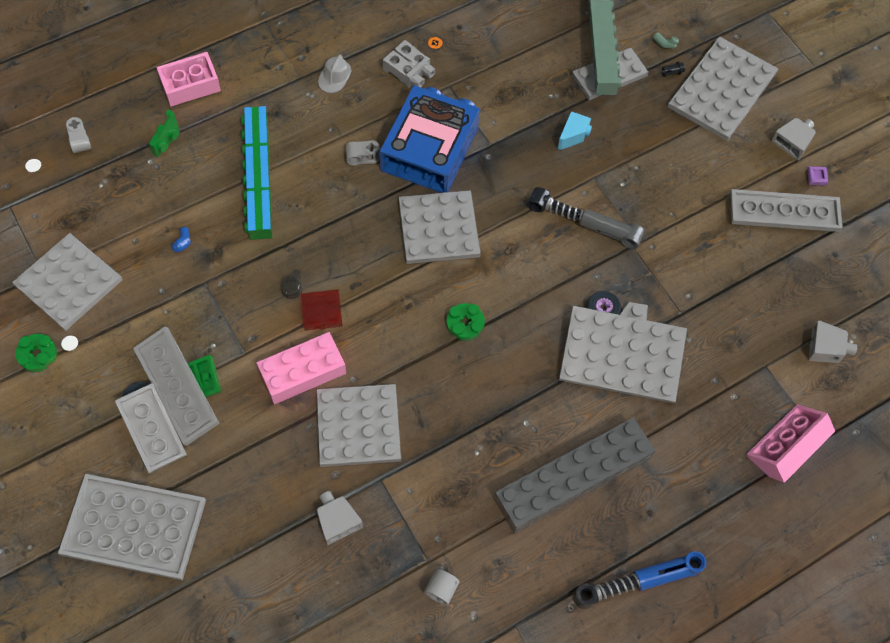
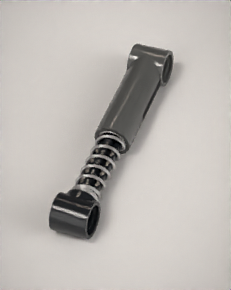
M541 187L534 189L527 203V206L534 212L541 213L549 210L550 212L554 211L556 215L567 216L568 219L572 218L574 221H579L582 227L621 241L625 247L630 249H637L644 235V229L638 224H625L589 209H586L585 212L583 209L578 210L577 207H571V204L568 206L565 202L555 201L553 197L551 198L549 191Z

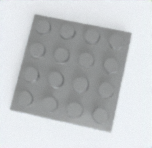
M471 190L399 197L407 264L480 257Z
M69 233L12 283L66 331L123 279Z
M396 384L317 389L320 467L401 461Z

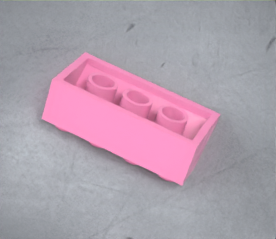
M797 404L747 453V456L770 478L785 483L835 432L828 413Z

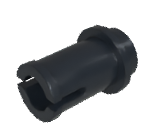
M677 61L676 64L662 66V70H664L662 74L664 77L674 74L681 75L685 72L684 63Z

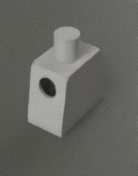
M794 118L776 131L771 142L799 161L816 133L812 129L814 122L810 119L802 122L800 119Z
M817 321L812 328L809 361L839 363L846 354H856L857 344L847 342L848 332L846 330Z
M331 491L320 495L323 506L319 507L317 512L327 545L363 528L362 520L343 496L334 499Z

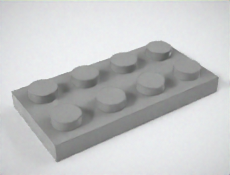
M632 48L619 52L617 64H620V74H618V77H621V87L648 76L647 69ZM593 63L572 71V77L588 100L601 96L596 95Z
M153 383L115 400L149 474L187 456Z

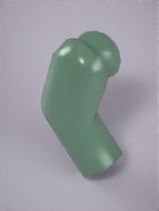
M659 32L653 36V39L662 48L673 49L677 47L679 42L677 37L673 36L668 40Z

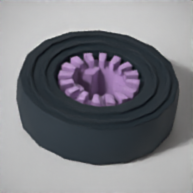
M599 291L590 297L587 309L619 315L621 303L615 294L609 291ZM601 305H604L607 308L606 311H603Z

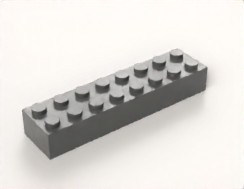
M633 417L496 491L494 501L513 533L516 534L650 460L656 450Z

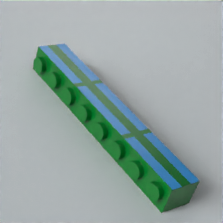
M266 106L245 107V115H241L242 126H245V129L242 130V139L245 140V144H242L243 155H246V159L243 160V170H246V175H243L244 186H247V190H244V201H247V206H244L245 217H248V222H244L245 233H249L250 240L272 238L267 110Z

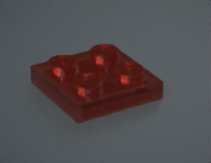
M339 289L301 293L305 331L343 327Z

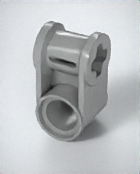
M77 117L70 118L66 123L73 153L92 149L82 120Z
M373 140L349 142L346 145L347 163L356 166L379 162V144Z

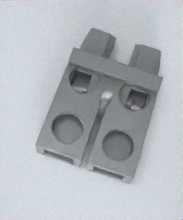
M406 40L383 59V70L386 73L390 72L395 75L408 88L412 85L422 87L425 82L422 76L425 75L427 78H431L435 74V68L430 65V58L425 57Z

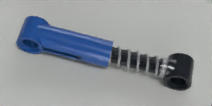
M694 551L686 556L635 570L630 577L617 578L616 581L604 582L603 585L582 584L574 594V602L579 608L588 609L593 604L599 603L603 598L607 599L608 596L614 597L615 594L620 595L621 592L627 593L631 589L634 591L637 588L639 591H643L683 578L696 577L706 567V558L700 552ZM689 560L695 561L698 564V568H693ZM587 592L591 599L589 601L583 600L580 593Z

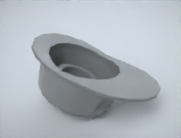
M339 54L338 57L329 58L319 76V87L327 93L340 91L351 75V66L342 58V55Z

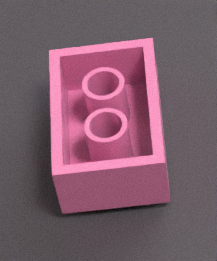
M207 52L156 67L170 106L221 91L218 77Z

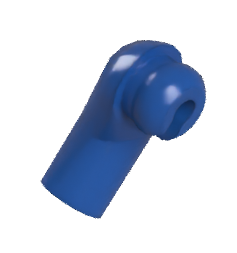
M187 227L180 228V238L172 244L174 252L183 251L190 245L191 240Z

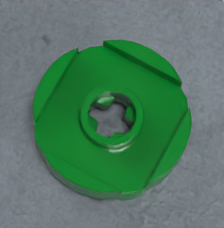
M458 304L449 310L446 323L447 329L457 339L470 341L476 339L483 331L485 318L478 305ZM463 319H467L471 322H468V325L466 326L464 323H461L460 321H462Z
M32 334L24 336L19 340L15 357L20 366L28 372H41L46 370L47 366L51 362L53 364L56 360L57 348L49 336ZM36 349L41 351V353H37L36 357L32 354Z

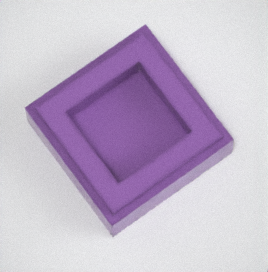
M808 167L809 185L828 184L826 167Z

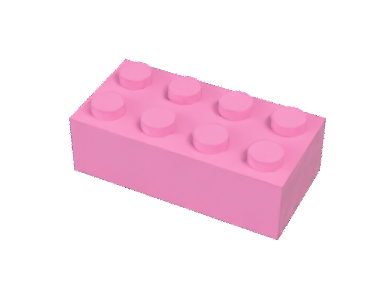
M330 332L257 362L259 373L274 405L346 374L345 363Z

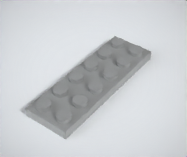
M732 189L730 192L731 224L834 232L842 230L840 197Z
M163 327L133 348L184 445H189L220 424L169 328Z

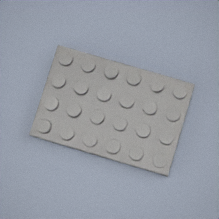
M719 36L669 102L668 108L728 141L773 79L778 68Z
M573 306L559 380L674 404L676 402L687 328Z
M85 474L58 554L69 558L183 581L206 499L204 497Z

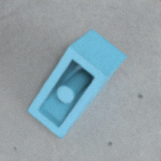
M571 112L561 134L558 149L562 150L583 142L585 136L590 135L592 126H590L591 118Z

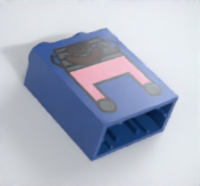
M414 85L380 150L381 172L440 193H448L478 130L480 108L476 107L470 100L464 98L455 100L444 96L436 88L426 87L424 89Z

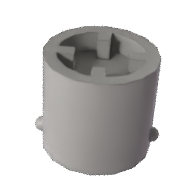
M435 569L424 590V594L440 604L448 605L460 581L446 571Z

